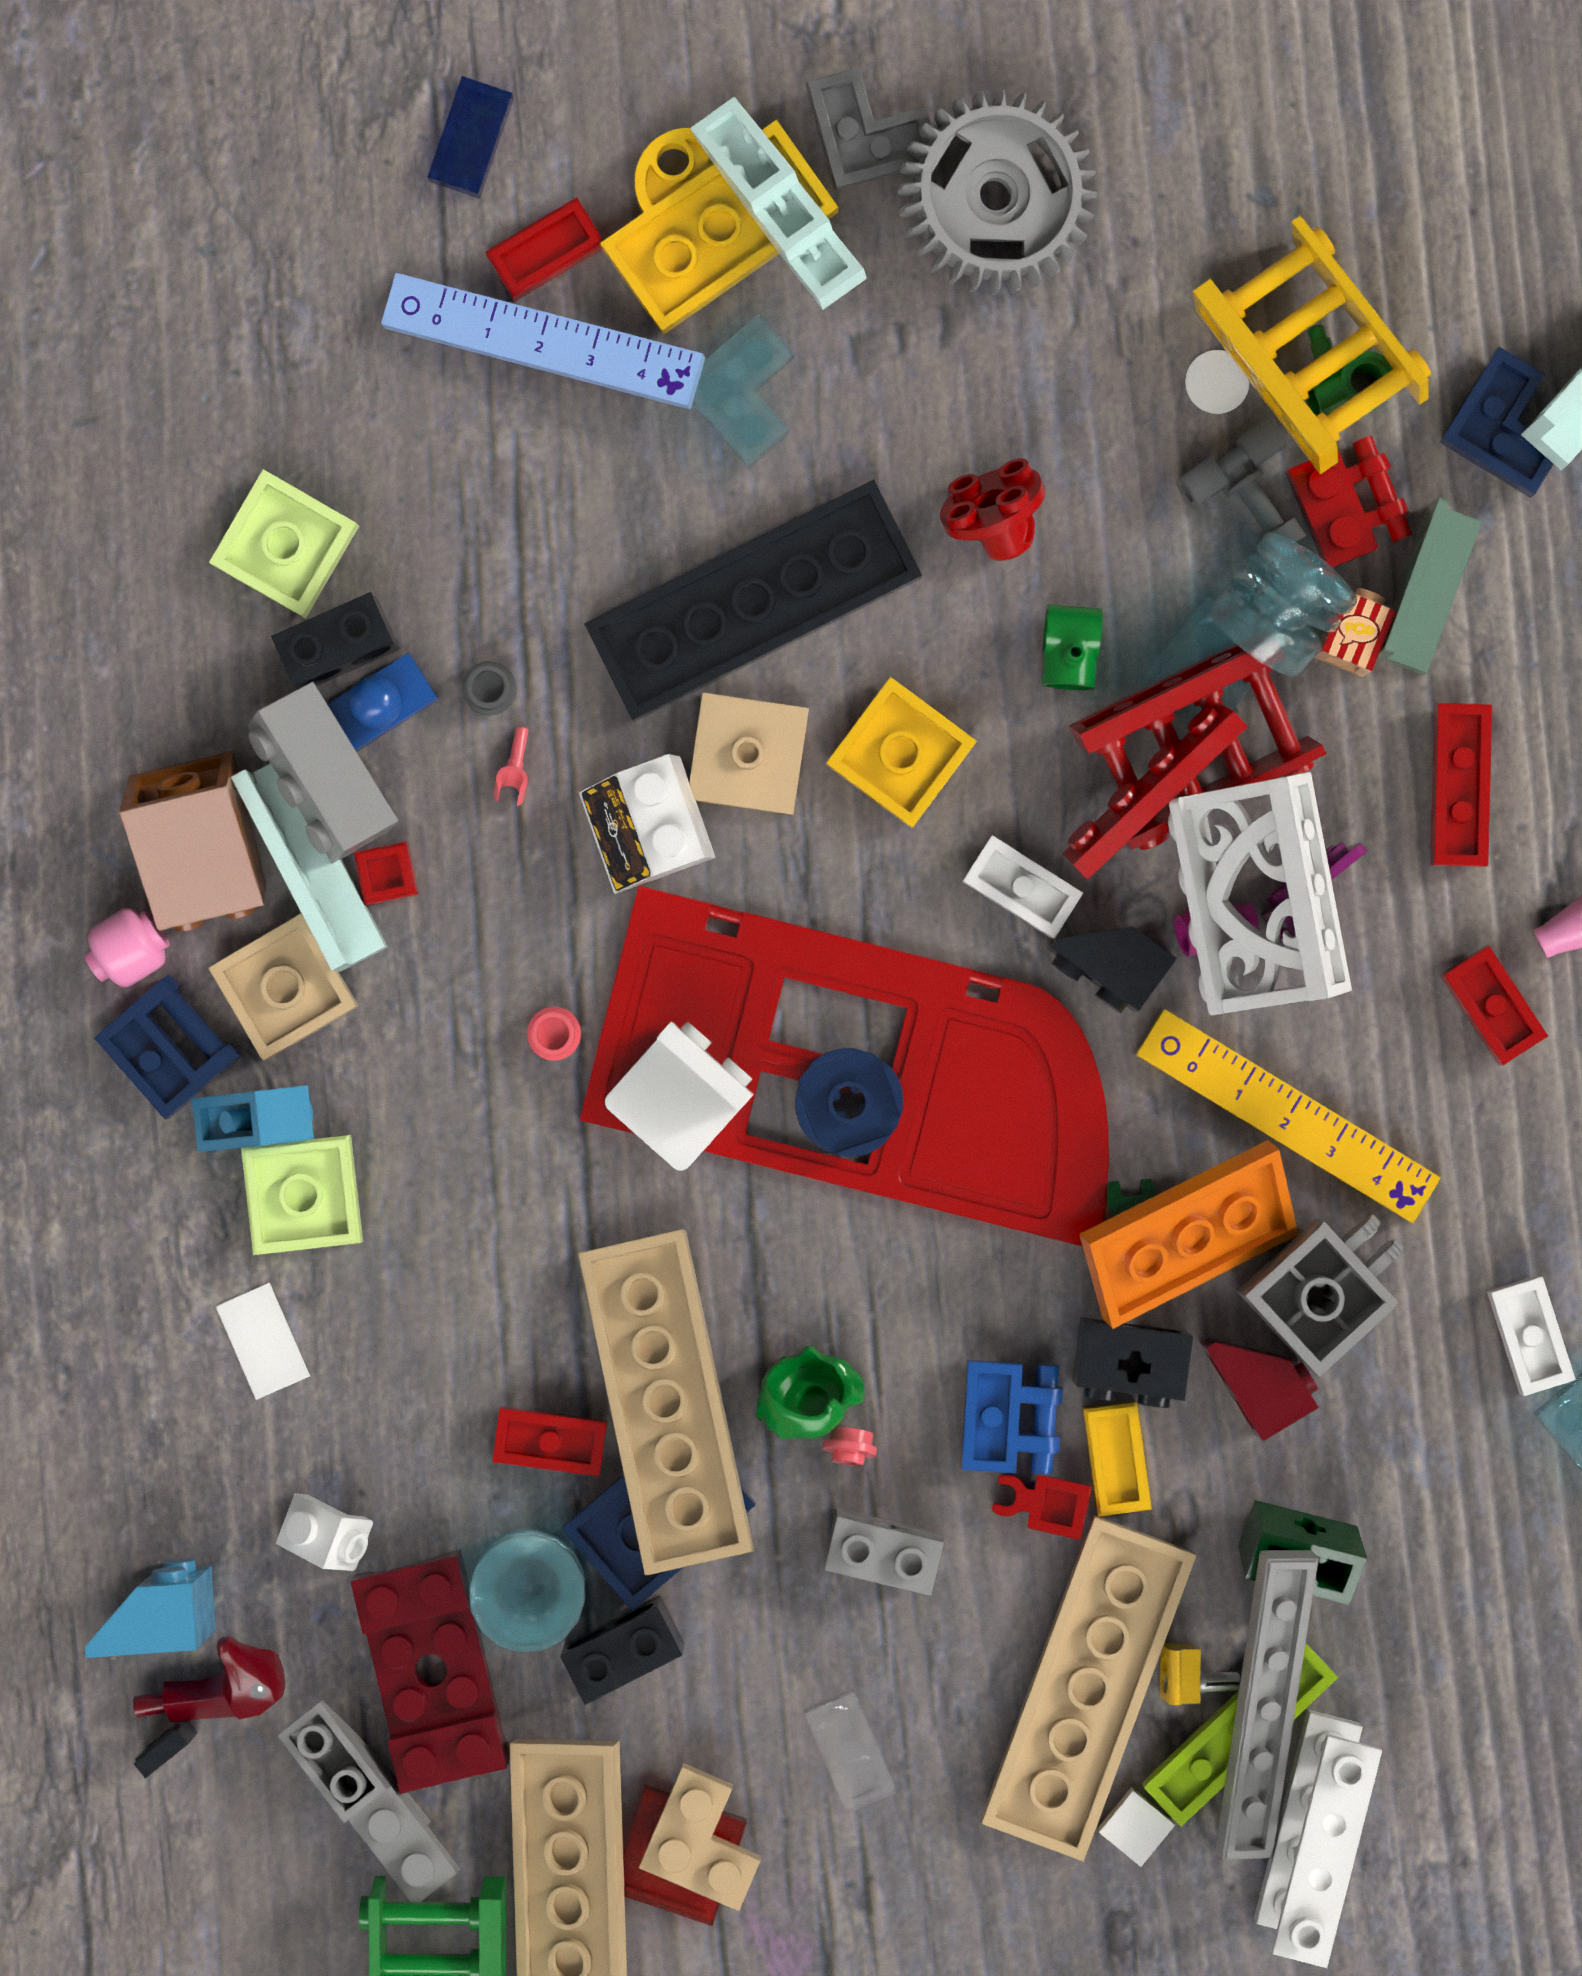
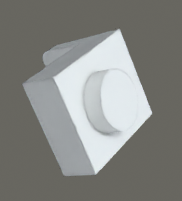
M295 1493L276 1544L322 1569L354 1571L367 1549L368 1536L373 1521L364 1516L347 1515L308 1494Z

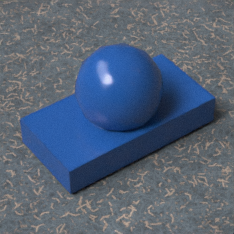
M408 652L374 675L361 679L352 689L327 705L355 751L358 752L438 701L439 698Z

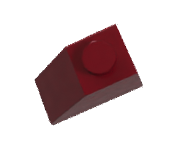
M1207 1338L1200 1343L1252 1431L1260 1440H1267L1319 1408L1311 1395L1319 1389L1302 1362L1293 1366L1292 1362L1282 1355L1213 1338Z

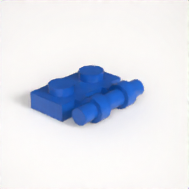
M967 1359L961 1454L962 1470L1016 1473L1017 1452L1032 1453L1031 1473L1053 1474L1054 1454L1059 1453L1060 1436L1055 1435L1057 1405H1061L1063 1400V1387L1058 1386L1059 1365L1038 1364L1036 1385H1023L1022 1363ZM1020 1403L1035 1404L1033 1433H1019Z

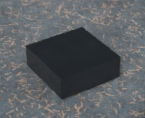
M189 1721L175 1723L141 1751L135 1758L134 1765L146 1779L186 1747L198 1732Z

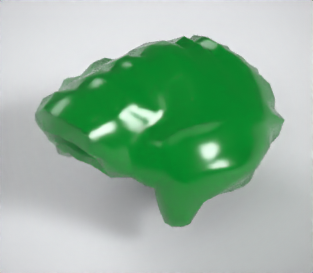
M805 1346L798 1354L789 1357L783 1356L777 1364L770 1367L766 1372L765 1377L761 1381V1390L757 1400L755 1415L758 1420L766 1424L767 1430L775 1433L782 1439H815L824 1437L842 1422L849 1407L858 1406L864 1401L865 1390L862 1377L846 1360L835 1356L823 1355L813 1346Z

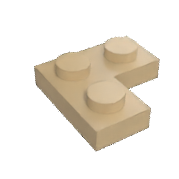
M683 1763L642 1856L639 1868L739 1911L761 1862V1855L713 1835L732 1791L733 1784Z

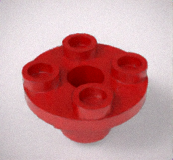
M1024 458L1013 459L1002 465L1000 469L987 472L978 477L975 474L962 475L949 484L948 492L950 496L941 508L940 520L950 537L963 541H981L987 556L996 561L1014 559L1030 548L1035 535L1033 513L1042 504L1046 489L1041 476L1037 471L1031 469L1028 460Z

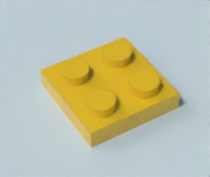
M890 677L829 758L826 766L912 829L977 741Z

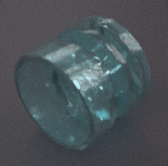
M1267 532L1258 542L1257 550L1259 554H1249L1244 561V568L1255 583L1240 577L1231 578L1211 604L1209 612L1215 623L1224 633L1247 653L1280 673L1296 677L1304 672L1322 649V641L1312 626L1326 632L1336 631L1340 626L1341 620L1338 614H1349L1357 604V596L1342 577L1313 551L1287 537L1274 532Z
M538 1528L513 1530L494 1540L479 1558L469 1587L471 1612L480 1630L498 1646L520 1653L543 1651L564 1640L579 1621L586 1592L584 1568L574 1548L557 1534ZM525 1573L535 1574V1582L539 1585H544V1591H535L533 1600L523 1599L522 1590L514 1588V1582H522Z

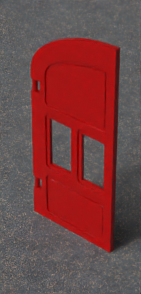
M638 886L580 1121L635 1134L607 1109L605 1099L655 1043L659 1034L670 1022H674L681 1028L688 1021L712 1042L705 1050L721 1065L727 1058H730L752 1078L746 1087L753 1093V1096L703 1150L704 1152L1082 1246L1080 1233L1103 1222L1108 1186L1109 1131L1101 1077L1093 1052L1082 1029L1071 1013L1055 997L1041 988L1022 981ZM708 918L738 924L737 937L706 930ZM784 978L907 1008L892 1070L901 1084L904 1106L897 1128L884 1145L871 1152L868 1164L746 1134L761 1072L800 1081L801 1076L812 1062L823 1055L822 1053L769 1040ZM969 982L1000 990L997 1003L967 996ZM849 1086L839 1089L841 1092L853 1094ZM862 1092L858 1094H853L864 1097Z

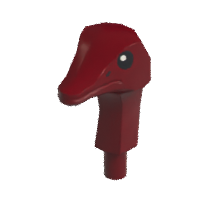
M231 1636L221 1637L217 1642V1652L225 1671L204 1680L164 1682L163 1691L135 1696L133 1699L135 1715L137 1718L166 1713L169 1721L172 1723L237 1717L240 1720L261 1715L281 1699L286 1686L285 1672L279 1654L273 1650L259 1649L240 1643Z

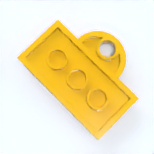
M775 120L762 129L763 133L793 168L798 182L826 217L830 219L836 215L839 207L779 122ZM679 128L668 131L657 137L647 146L638 161L635 171V191L642 214L600 243L604 253L662 335H665L779 255L778 251L751 217L697 141L691 128ZM677 149L687 155L689 164L681 174L668 175L660 170L658 160L665 151Z

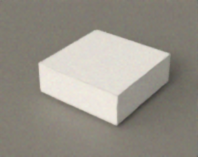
M1131 1786L1097 1829L1101 1835L1142 1867L1175 1824L1172 1819Z

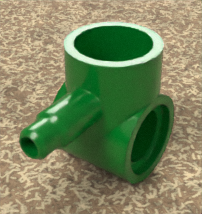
M1315 325L1308 329L1307 333L1311 341L1310 348L1316 360L1333 348L1331 338L1327 336L1323 325ZM1365 351L1307 392L1309 396L1306 399L1307 404L1316 416L1321 412L1328 415L1358 394L1351 384V375L1353 373H1366L1375 382L1393 368L1383 355Z
M1047 604L1043 631L1041 686L1078 691L1095 689L1096 668L1102 634V608Z

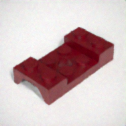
M461 1549L418 1564L384 1572L356 1574L350 1583L362 1634H366L390 1733L388 1745L400 1794L506 1769L510 1758ZM425 1655L440 1657L447 1668L446 1677L436 1683L424 1681L417 1672L418 1660Z

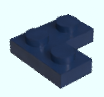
M1498 347L1485 365L1439 443L1531 498L1538 491L1553 463L1521 435L1527 426L1517 420L1545 374Z

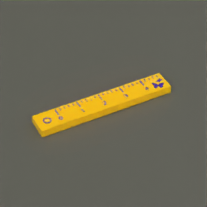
M1166 1009L1161 1010L1135 1053L1137 1057L1409 1223L1415 1222L1441 1179L1435 1173Z

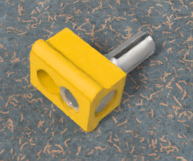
M1164 1643L1160 1653V1699L1169 1705L1200 1704V1693L1239 1691L1240 1684L1238 1681H1241L1239 1673L1201 1672L1200 1648L1192 1643Z

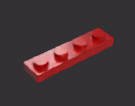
M1219 703L1214 708L1209 706L1201 710L1189 722L1187 726L1189 732L1174 747L1167 745L1150 759L1147 765L1148 772L1134 785L1127 783L1111 796L1107 803L1109 809L1094 823L1092 821L1085 822L1073 832L1068 839L1069 847L1062 854L1088 880L1248 726L1233 710L1222 703Z

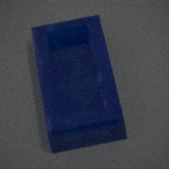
M464 76L461 77L427 176L429 182L480 199L514 100L512 92Z

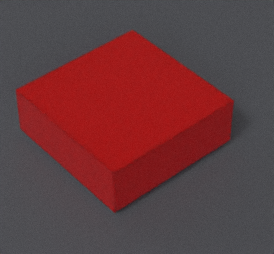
M408 842L354 852L364 905L369 906L419 895Z

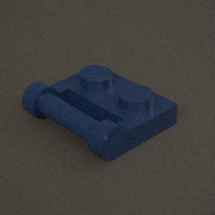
M167 975L156 983L94 1038L165 1120L170 1119L241 1057L231 1043L226 1046L183 998L178 992L181 986L171 975ZM159 1006H163L209 1059L198 1070L150 1016Z

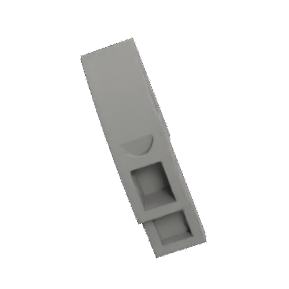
M323 1700L278 1735L279 1739L342 1822L345 1823L349 1820L410 1902L423 1901L460 1870L459 1866L427 1826L431 1821L408 1792L400 1794L396 1777L350 1726Z

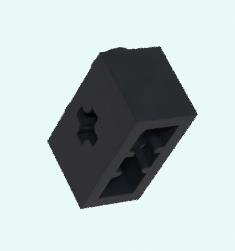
M1080 1317L1072 1382L1077 1387H1084L1083 1396L1116 1401L1117 1392L1138 1395V1404L1170 1408L1171 1399L1185 1401L1193 1335L1182 1330L1124 1323L1112 1329L1104 1320ZM1131 1351H1135L1136 1356L1145 1362L1144 1369L1136 1368L1132 1373V1377H1127V1372L1118 1366L1119 1359H1129Z

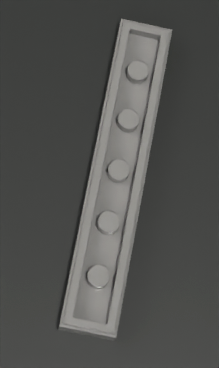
M1311 1550L1260 1551L1215 1848V1851L1222 1860L1273 1857L1319 1559Z

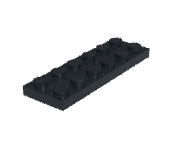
M873 479L584 624L632 721L635 722L920 580L922 574Z

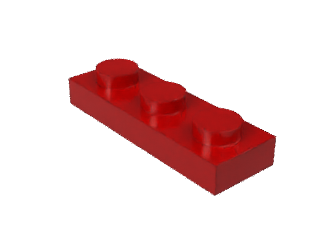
M1437 703L1434 705L1430 866L1488 867L1492 704Z

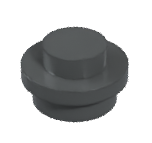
M485 661L476 664L467 672L463 680L462 691L465 701L474 711L482 715L493 716L503 713L512 705L516 697L517 685L513 674L508 668L497 662Z

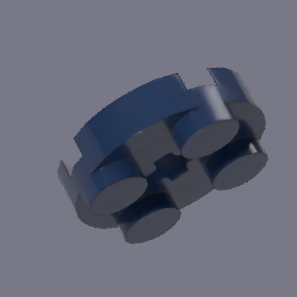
M855 1048L836 1049L814 1060L801 1076L795 1096L797 1119L806 1136L823 1150L845 1157L865 1155L884 1145L897 1128L904 1106L901 1084L892 1068L873 1053ZM846 1086L850 1087L853 1094L862 1092L865 1099L864 1103L857 1106L859 1115L853 1118H848L845 1111L836 1112L833 1106V1102L841 1098L839 1089Z

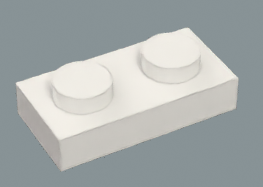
M993 835L989 838L962 881L1052 939H1055L1083 894L1080 890Z
M1536 1275L1487 1291L1519 1394L1527 1396L1576 1380L1543 1276Z

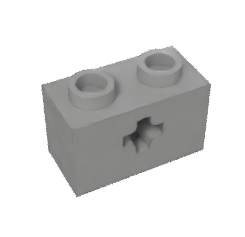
M836 1507L824 1557V1570L931 1596L944 1541L940 1532Z

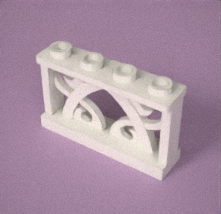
M1311 772L1172 799L1169 802L1168 826L1172 838L1177 843L1181 865L1178 873L1179 884L1183 893L1187 896L1191 917L1189 937L1192 945L1197 949L1201 970L1199 990L1203 1000L1207 1003L1209 1014L1212 1016L1288 1003L1327 999L1352 991ZM1269 794L1272 811L1252 823L1247 811L1238 800ZM1213 809L1226 811L1237 822L1241 834L1236 836L1235 832L1227 825H1214L1220 831L1221 838L1217 845H1213L1207 815ZM1263 842L1268 853H1273L1275 845L1279 844L1282 858L1281 865H1276L1269 859L1262 847ZM1250 855L1264 874L1274 880L1286 882L1289 898L1280 903L1272 912L1267 924L1266 934L1245 920L1228 900L1237 875ZM1287 916L1293 917L1296 937L1292 936L1288 930H1284L1282 943L1280 942L1281 927L1284 919ZM1234 957L1243 959L1245 963L1243 975H1247L1256 969L1260 957L1265 959L1264 976L1253 990H1247L1239 986ZM1279 965L1303 970L1305 985L1274 989L1278 978Z

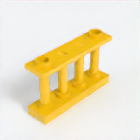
M1300 215L1291 221L1295 249L1234 292L1227 289L1221 293L1214 282L1209 279L1193 290V297L1198 315L1313 466L1322 474L1338 463L1336 442L1340 440L1339 433L1406 387L1419 405L1428 400V378L1431 376V371L1425 360L1415 349H1411L1408 352L1404 349L1332 256L1335 254L1334 246L1326 233L1318 226L1311 229ZM1311 265L1328 288L1263 333L1258 330L1252 333L1242 320L1246 316L1244 310L1305 267ZM1342 305L1360 329L1296 374L1289 371L1284 375L1273 361L1277 357L1276 350ZM1374 346L1378 353L1386 358L1393 369L1328 415L1321 412L1316 416L1305 402L1309 398L1307 392Z

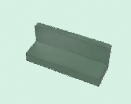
M1438 497L1427 506L1390 608L1395 610L1396 614L1377 658L1421 675L1426 674L1429 670L1482 523L1480 520L1447 509L1449 500Z

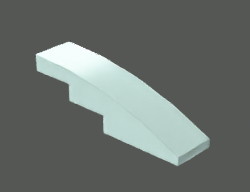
M735 97L691 127L693 135L730 188L822 310L867 279L864 268L832 230L829 219L798 182L793 168Z

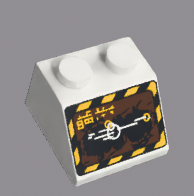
M664 755L618 772L579 792L614 894L716 858L680 756Z

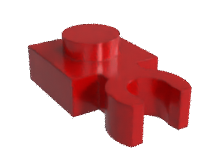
M1005 1474L998 1476L997 1483L1014 1488L1016 1500L1012 1505L994 1503L992 1506L994 1513L1007 1517L1016 1515L1021 1511L1029 1512L1028 1529L1077 1540L1082 1539L1092 1485L1038 1474L1035 1489L1028 1488L1026 1483L1016 1475Z

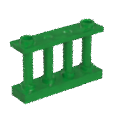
M375 1876L370 1895L361 1896L359 1907L360 1930H369V1976H506V1877L484 1876L480 1897H471L470 1902H386V1876ZM387 1925H469L470 1931H479V1949H471L470 1954H387Z

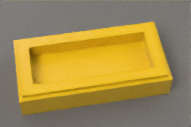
M1133 1400L1082 1407L1097 1516L1152 1510L1137 1402Z

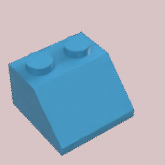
M194 1558L172 1559L162 1562L163 1568L153 1570L152 1575L135 1588L85 1646V1658L197 1650L216 1630L212 1566L196 1567Z

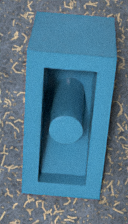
M308 1085L192 1099L197 1152L314 1139L312 1126L313 1108L309 1100Z

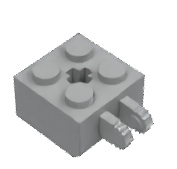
M1374 1214L1363 1219L1342 1239L1324 1221L1315 1218L1299 1235L1294 1237L1237 1290L1238 1294L1304 1366L1318 1377L1323 1375L1385 1318L1398 1303L1376 1277L1403 1252L1404 1247L1399 1241L1395 1239L1386 1242L1365 1264L1353 1253L1364 1241L1371 1238L1377 1232V1228L1380 1227L1381 1222ZM1313 1286L1318 1288L1327 1287L1328 1291L1322 1294L1327 1299V1302L1321 1308L1313 1304L1307 1306L1306 1300L1309 1298L1307 1293Z

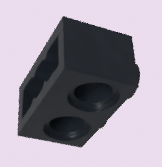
M371 592L271 636L291 683L297 689L311 682H314L317 687L400 650L381 604Z
M658 1596L638 1606L633 1611L630 1610L564 1644L560 1658L584 1705L682 1656L685 1643L661 1596Z

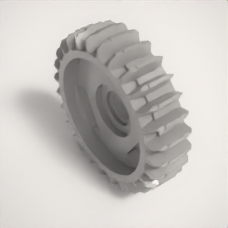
M998 90L993 98L992 105L987 104L983 91H979L973 96L972 109H969L962 97L957 98L952 105L954 118L944 108H940L934 115V120L939 130L928 123H924L918 131V134L927 145L914 141L907 148V153L918 160V162L906 161L899 170L901 174L913 179L912 182L902 183L897 188V195L912 198V202L904 205L899 210V216L915 217L916 220L905 232V237L911 238L922 235L925 241L916 251V255L920 257L931 251L937 255L931 266V272L935 273L943 268L945 264L952 267L948 283L951 285L963 274L968 275L969 292H975L982 280H988L989 295H996L1001 289L1002 280H1006L1010 293L1015 294L1022 288V276L1025 277L1031 288H1034L1042 281L1039 268L1049 277H1053L1061 269L1054 256L1064 262L1071 261L1076 253L1067 242L1079 245L1087 238V234L1076 225H1087L1095 216L1094 213L1081 207L1082 204L1094 201L1098 194L1097 191L1082 188V184L1092 179L1096 173L1095 169L1080 170L1078 163L1089 154V149L1084 148L1073 152L1070 144L1079 134L1078 130L1074 129L1064 135L1057 130L1064 118L1062 113L1053 117L1049 122L1042 118L1046 107L1045 101H1041L1031 112L1025 110V93H1020L1012 106H1007L1005 90ZM957 136L970 146L943 189L931 181V174L952 139ZM1033 142H1036L1045 151L1058 173L1061 189L1053 194L1027 147ZM997 181L1006 187L1009 193V202L1006 208L995 211L987 208L982 203L980 190L984 183ZM970 241L1022 243V258H981L970 253Z

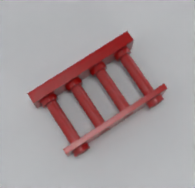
M1263 630L1069 725L1079 747L1088 754L1094 751L1098 755L1103 754L1119 789L1127 783L1134 785L1138 781L1123 747L1127 741L1126 735L1144 727L1147 731L1152 730L1160 749L1167 745L1174 747L1180 741L1172 723L1175 719L1174 712L1191 703L1196 707L1200 706L1202 710L1209 706L1214 708L1219 703L1223 704L1221 696L1224 695L1223 688L1242 679L1244 683H1250L1278 750L1249 764L1237 737L1221 752L1230 774L1202 788L1195 777L1179 792L1181 797L1277 779L1282 776L1303 774L1314 767V760L1327 754L1323 744L1313 738L1306 736L1300 740L1297 739L1269 674L1273 670L1271 664L1285 658L1278 638ZM1169 804L1160 810L1126 843L1131 850L1137 847L1140 850L1151 849L1169 838Z

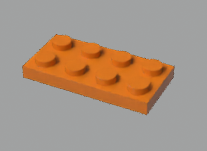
M1267 1140L1079 1235L1102 1319L1114 1329L1299 1234L1280 1150Z

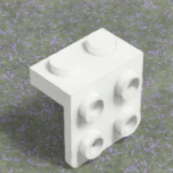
M688 1021L681 1028L674 1022H670L659 1034L655 1043L605 1099V1105L611 1113L674 1169L679 1171L687 1169L753 1096V1093L746 1087L752 1078L730 1058H727L721 1065L705 1050L712 1042Z

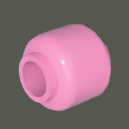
M125 907L89 930L88 944L91 951L85 954L84 957L93 974L101 982L110 978L120 987H130L164 965L166 960L164 949L169 947L170 943L165 932L157 930L153 915L148 910L139 913L134 908Z

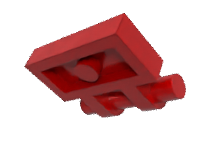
M1372 435L1352 443L1360 462L1357 465L1346 469L1338 450V463L1322 474L1317 471L1310 461L1292 467L1285 472L1325 571L1378 550L1379 546L1372 529L1386 525L1393 543L1413 535L1405 516L1410 513L1404 497L1398 499L1387 473L1391 469L1385 453H1379ZM1365 480L1368 481L1378 508L1364 513L1353 486Z

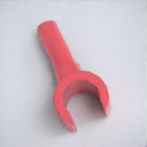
M515 728L507 766L501 768L496 775L493 797L496 802L499 799L500 789L505 786H512L518 790L517 806L521 805L525 799L528 776L523 770V757L529 732L527 728Z

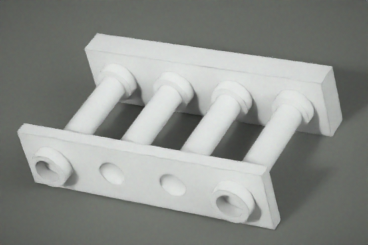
M1309 1709L1306 1710L1278 1820L1273 1857L1268 1860L1254 1920L1256 1924L1277 1929L1271 1949L1272 1954L1327 1968L1382 1749L1359 1743L1363 1728L1359 1722Z

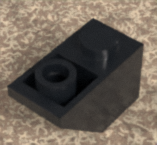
M1135 927L1057 938L1052 940L1047 947L1050 952L1056 955L1051 962L1054 967L1078 982L1082 975L1100 987L1095 996L1120 1014L1126 1007L1133 1012L1139 1011L1177 960L1175 956Z

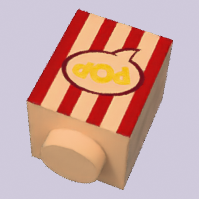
M1356 588L1354 593L1345 591L1336 599L1313 657L1364 677L1372 672L1396 611L1385 607L1386 599L1372 591L1362 588Z

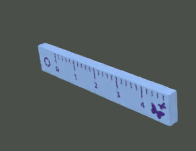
M395 273L381 325L388 330L691 410L705 361L703 353Z

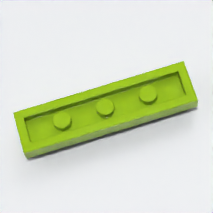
M1305 1643L1294 1720L1339 1678L1307 1643ZM1239 1691L1141 1782L1144 1789L1180 1827L1225 1786Z

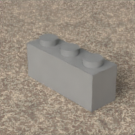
M314 682L257 711L247 725L251 731L249 732V740L254 751L263 761L269 760L279 776L277 785L284 800L291 807H298L308 824L306 825V833L311 844L320 854L326 853L332 864L385 835L398 822V819Z

